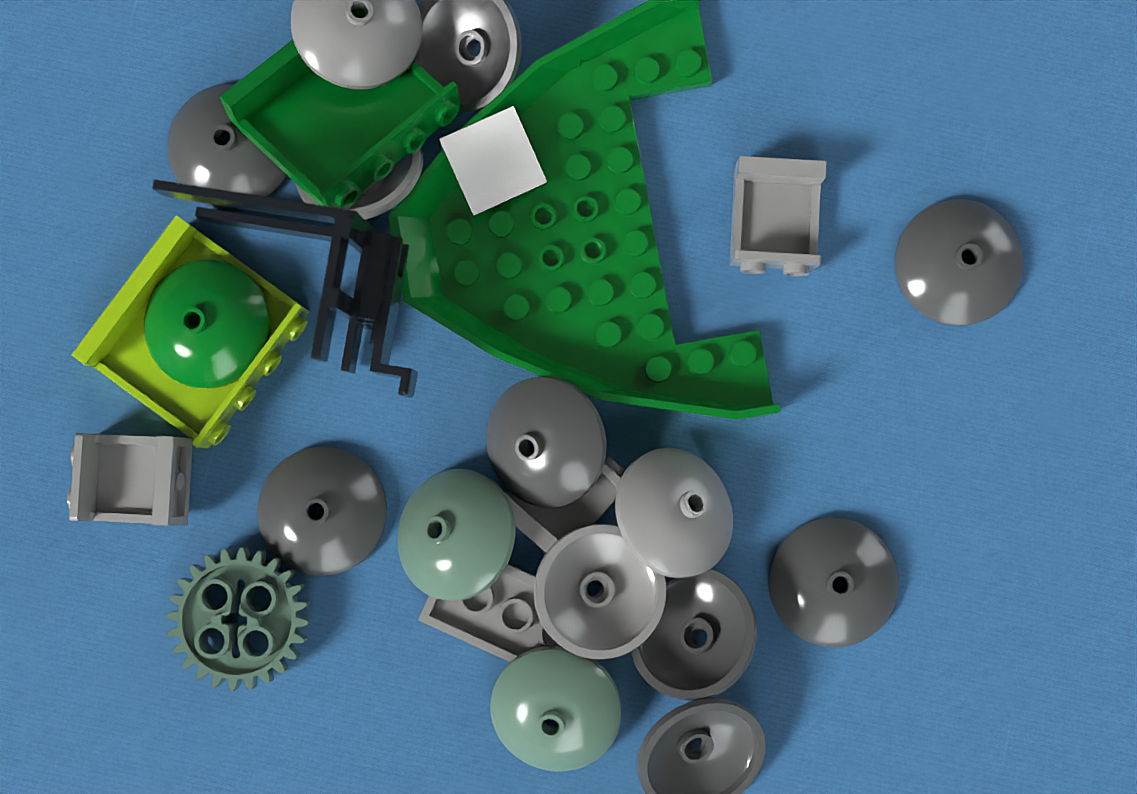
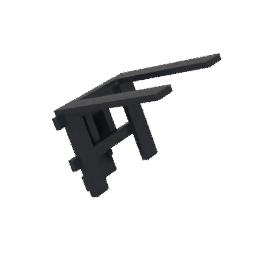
M162 180L153 181L152 189L165 197L334 223V228L202 207H196L195 216L205 222L330 241L331 245L311 358L322 362L328 361L337 312L349 319L341 371L355 374L363 328L372 330L370 344H374L370 371L377 375L400 378L398 395L407 398L414 396L418 372L411 368L389 365L409 252V245L403 244L402 237L393 236L391 233L375 231L354 210ZM348 244L361 254L353 298L340 290Z

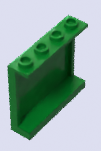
M356 8L351 11L357 18L366 17V12L363 9ZM293 39L219 96L230 122L318 205L341 209L352 206L366 188L375 181H380L388 176L396 163L408 153L411 154L418 151L425 143L426 138L438 128L449 125L461 110L457 84L452 81L446 87L442 86L415 61L412 62L410 67L400 77L386 85L372 89H349L332 84L312 71L298 53Z

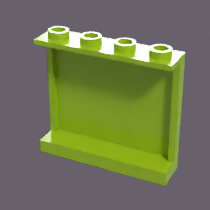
M176 215L71 356L85 366L97 369L189 438H193L191 444L195 447L208 449L211 444L217 446L228 434L231 428L228 421L237 409L243 411L251 403L257 392L254 386L263 374L269 376L277 368L282 359V355L279 353L288 340L293 342L303 333L308 324L305 318L309 311ZM205 259L232 264L249 274L263 291L271 316L269 340L241 378L227 386L210 389L181 384L164 373L152 358L144 334L146 307L152 292L159 282L175 268L192 261ZM198 313L191 318L193 329L197 328L200 324Z

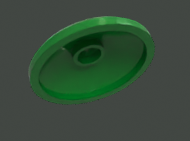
M218 260L192 261L168 273L152 292L144 316L145 340L156 364L175 381L196 388H219L238 381L269 340L271 330L270 310L260 286L242 269ZM198 313L200 324L197 328L193 329L191 318Z

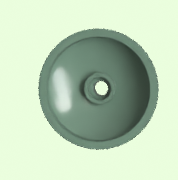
M467 469L446 470L433 475L423 482L409 498L399 522L397 536L398 552L403 569L418 589L429 596L442 600L459 601L469 599L492 586L506 568L515 541L513 510L500 486L489 477ZM442 524V533L437 537L438 528Z
M545 646L531 649L514 658L500 673L493 688L490 703L492 723L504 746L521 761L539 769L555 772L583 768L604 755L617 736L622 713L618 689L605 668L596 660L575 655L561 646ZM554 719L558 722L559 726L550 727L545 723V720Z

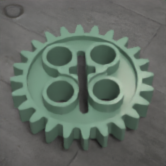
M242 547L239 549L235 559L233 552L228 548L221 550V562L213 554L204 556L206 569L198 564L191 565L189 569L194 577L193 580L189 578L178 579L177 583L185 592L184 594H174L169 597L173 603L179 605V609L166 614V618L177 621L178 627L168 631L167 636L180 637L181 643L172 652L173 654L187 652L189 656L184 661L182 667L185 669L197 664L199 669L195 679L198 681L210 673L213 674V688L220 686L226 678L228 679L230 691L237 690L242 679L248 690H252L257 687L258 675L263 682L268 684L274 680L272 668L281 674L289 669L284 657L293 660L299 658L301 654L293 644L308 641V637L298 631L299 627L306 626L312 622V619L300 616V610L311 605V603L307 600L297 599L296 595L305 588V585L291 586L289 581L295 573L294 569L282 574L278 571L282 562L281 558H275L269 564H266V551L260 550L254 555L253 559H250L249 548ZM240 579L245 582V589L242 592L241 600L240 588L238 586ZM215 584L222 585L227 591L228 598L223 607L217 606L211 599V589ZM258 586L265 587L271 594L272 601L268 609L260 608L254 602L253 595ZM239 611L241 616L247 617V623L239 626L238 621L232 620V613ZM211 628L218 629L224 636L225 643L221 650L212 648L208 642L207 636ZM254 630L262 631L266 634L269 642L266 652H258L252 647L250 638ZM237 638L240 651L239 657H235L233 654Z

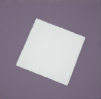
M514 106L439 139L473 215L547 182Z

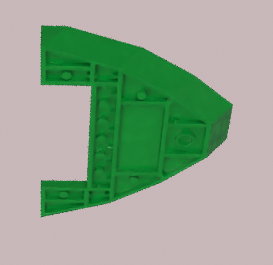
M648 0L537 59L504 91L498 94L461 128L463 129L514 106L547 182L473 215L445 151L442 149L419 177L410 193L399 202L389 215L392 235L402 237L403 244L409 245L402 286L403 302L493 357L542 377H553L569 382L584 394L598 400L734 420L774 415L781 412L780 405L773 404L760 330L675 345L630 100L711 86L712 77L699 13L701 0Z

